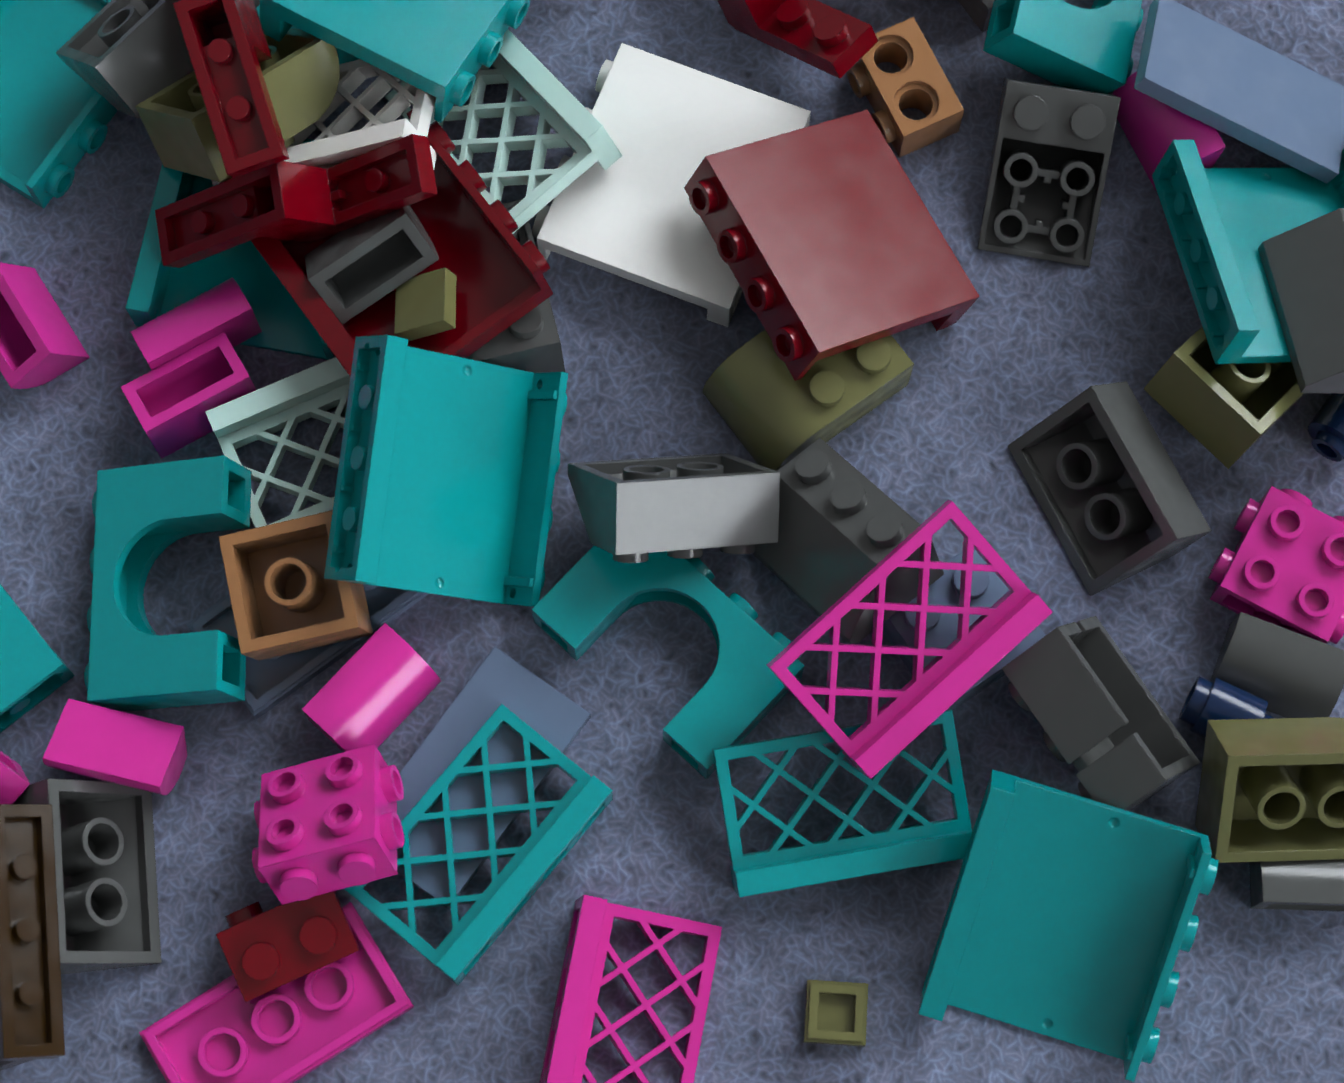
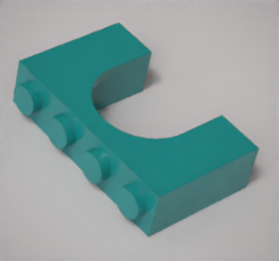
M995 0L983 51L1059 86L1108 94L1125 85L1126 79L1131 75L1133 69L1131 54L1135 34L1143 20L1142 0H1094L1091 9L1080 8L1063 0Z
M224 455L97 471V491L92 499V510L95 517L94 548L90 553L89 559L90 570L93 575L92 602L87 612V625L90 632L89 663L86 665L84 672L88 702L118 711H138L245 701L246 656L241 654L238 639L219 630L157 635L146 617L144 587L148 573L155 560L175 541L192 534L250 528L252 471Z
M593 545L531 609L534 623L577 661L616 619L637 605L654 601L672 602L682 605L700 616L714 636L718 650V661L713 674L706 684L663 728V741L707 779L716 770L712 749L740 744L788 693L789 690L768 668L767 664L792 641L778 631L771 636L755 622L758 618L755 609L737 593L733 592L727 597L711 582L715 578L714 574L699 558H673L667 556L666 551L649 553V560L646 562L622 563L614 561L611 553ZM802 655L787 667L798 681L802 678L805 666L799 661Z

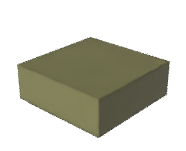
M444 267L414 276L397 287L394 334L412 341L455 329L457 276Z
M807 980L803 1043L865 1047L868 984Z

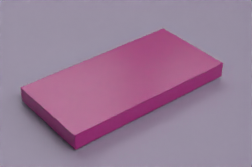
M350 902L343 906L342 909L360 947L359 951L247 1002L244 1001L234 975H231L142 1030L139 1034L167 1083H294L409 1011L414 1005L356 908Z

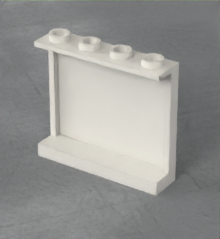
M621 43L614 62L606 59L600 69L595 86V91L600 94L594 108H585L603 125L622 154V157L606 170L596 162L556 196L551 206L546 205L542 208L535 218L532 235L537 238L538 250L545 260L548 259L550 252L553 251L707 309V320L728 327L743 290L728 264L720 257L716 243L700 215L693 210L684 187L705 156L808 127L811 111ZM564 155L558 165V168L561 167L571 157Z

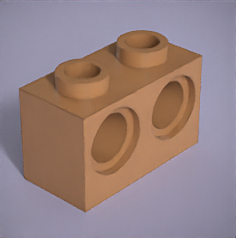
M909 18L875 33L878 42L847 72V77L855 95L858 98L866 96L875 112L871 114L873 120L887 143H892L899 158L959 132L964 108L915 18ZM882 62H891L896 64L901 70L895 73H887L880 70L876 65ZM907 108H916L921 110L926 117L920 120H912L904 116L901 111Z

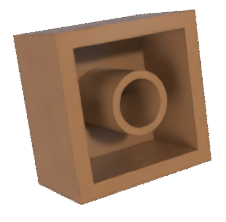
M333 510L219 536L242 655L260 661L373 635L363 584L324 579Z

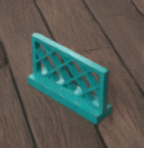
M501 704L401 821L404 832V858L397 859V868L404 867L407 901L380 903L364 890L367 884L344 889L435 965L456 985H459L613 800L612 790L594 775L591 777L506 706ZM503 724L523 739L525 761L489 764L488 742ZM530 745L547 759L532 760ZM481 751L482 765L468 766ZM558 767L575 781L561 800L535 802L532 770ZM526 770L528 803L493 806L490 774ZM483 775L486 807L451 811L449 787L455 780L463 776ZM442 797L443 811L428 813ZM552 810L537 827L536 812ZM529 812L531 836L521 847L497 849L494 816ZM487 816L489 850L454 853L451 820ZM444 821L446 854L411 857L410 833L416 826L424 822ZM512 857L499 873L497 858ZM490 859L492 882L482 894L457 896L455 862ZM447 863L450 897L415 900L412 866ZM474 903L459 921L458 905ZM451 906L452 930L435 949L417 934L415 909ZM408 910L409 927L390 911Z
M947 709L929 725L940 724L943 749L930 768L904 750L898 754L925 774L905 803L878 785L896 757L870 779L843 760L845 755L840 748L835 754L822 745L834 742L824 730L712 749L731 861L730 871L733 889L739 897L963 859L972 834L953 711ZM862 724L840 728L849 737ZM814 746L831 759L811 789L783 770L798 748ZM785 751L776 764L763 755ZM754 756L772 769L751 799L732 786L728 760ZM945 762L949 782L937 774ZM838 765L866 784L846 813H843L818 795ZM779 775L806 793V796L786 824L759 805ZM932 780L951 793L955 818L929 822L912 809ZM875 790L900 808V810L886 830L870 832L854 821L853 818L872 791ZM734 796L747 804L738 818ZM813 800L841 819L827 840L810 842L794 830V827ZM754 810L782 829L767 850L743 854L739 831ZM908 815L921 823L900 827ZM848 825L861 833L840 837ZM789 835L801 843L780 848Z

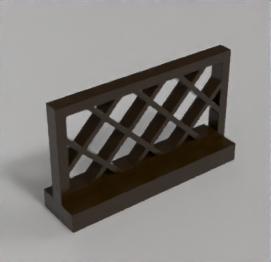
M0 804L1 1071L31 1060L54 1059L65 1055L52 804Z

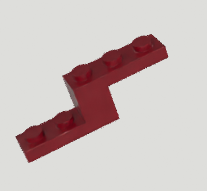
M181 0L173 3L227 175L235 178L290 159L259 64L272 59L254 0Z
M717 0L728 23L736 30L839 79L878 42L870 24L817 0Z
M411 134L327 169L281 161L231 178L155 210L162 264L167 267L181 268L258 237L310 244L437 195L429 137Z

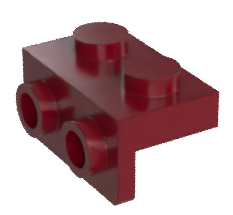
M337 891L314 896L307 900L280 904L263 912L258 901L225 916L229 928L217 933L216 936L245 1002L360 950L336 895Z

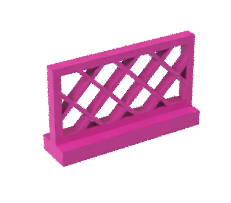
M947 500L772 659L767 666L840 747L851 763L871 779L1053 612L1038 594L1032 593L955 503ZM948 521L963 536L962 563L930 561L932 535ZM920 547V560H906ZM974 549L987 564L973 563ZM897 567L919 568L917 604L885 602L886 577ZM930 569L961 570L959 606L928 604ZM972 571L995 572L1009 588V591L991 607L970 606ZM875 588L874 602L861 601ZM851 609L874 610L872 645L839 643L841 618ZM884 610L916 612L914 647L882 645ZM927 612L958 614L957 638L947 648L925 647ZM969 614L982 615L969 627ZM830 629L829 643L816 642ZM806 650L828 651L826 686L801 685L787 667ZM839 652L871 653L869 688L836 687ZM881 654L913 655L912 679L902 689L879 688ZM924 656H937L923 669ZM810 694L826 695L825 710ZM836 695L868 697L867 721L848 737L834 722ZM879 697L891 698L878 710Z
M588 895L581 896L575 901L539 1083H582V1078H584L586 1083H597L585 1063L588 1049L606 1036L609 1037L627 1067L603 1083H617L630 1073L633 1074L638 1083H649L639 1067L666 1048L681 1068L679 1083H694L722 927L608 903V900ZM613 919L636 923L650 943L648 947L624 963L609 942ZM650 926L671 931L658 939ZM680 933L705 937L701 963L682 975L664 949L663 944ZM655 951L674 981L646 999L627 969ZM607 955L615 969L602 977ZM699 973L694 994L686 981ZM620 975L639 1005L611 1024L597 1001L600 987ZM676 988H679L692 1007L691 1019L688 1025L670 1036L651 1005ZM641 1012H644L663 1042L637 1060H634L615 1030ZM594 1017H596L603 1030L591 1037ZM687 1035L683 1056L675 1042Z

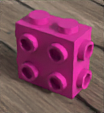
M1271 486L1259 502L1249 498L1239 515L1233 529L1243 534L1234 552L1224 547L1208 576L1209 579L1217 582L1210 600L1237 614L1243 612L1323 643L1330 641L1337 644L1344 634V517H1331L1312 507L1313 504L1309 498L1295 490L1286 488L1279 490Z
M375 744L261 774L260 800L254 804V816L259 829L258 847L252 851V863L258 880L262 884L268 883L282 905L397 875V848L404 846V832L397 815V801L403 800L404 788L397 767L386 764Z

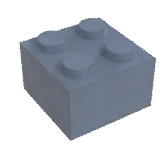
M974 549L973 563L987 564ZM962 552L947 562L962 563ZM943 569L944 575L929 586L928 604L959 606L961 570ZM972 571L970 606L991 607L1009 591V588L995 572ZM917 596L909 603L917 604ZM898 611L883 623V634L891 646L914 647L916 612ZM927 612L925 647L947 648L957 638L958 614ZM969 614V627L982 615ZM1040 626L1036 627L948 709L955 710L1006 675L1002 670L1004 666L1046 636ZM898 654L912 673L913 655ZM924 656L923 669L937 656Z

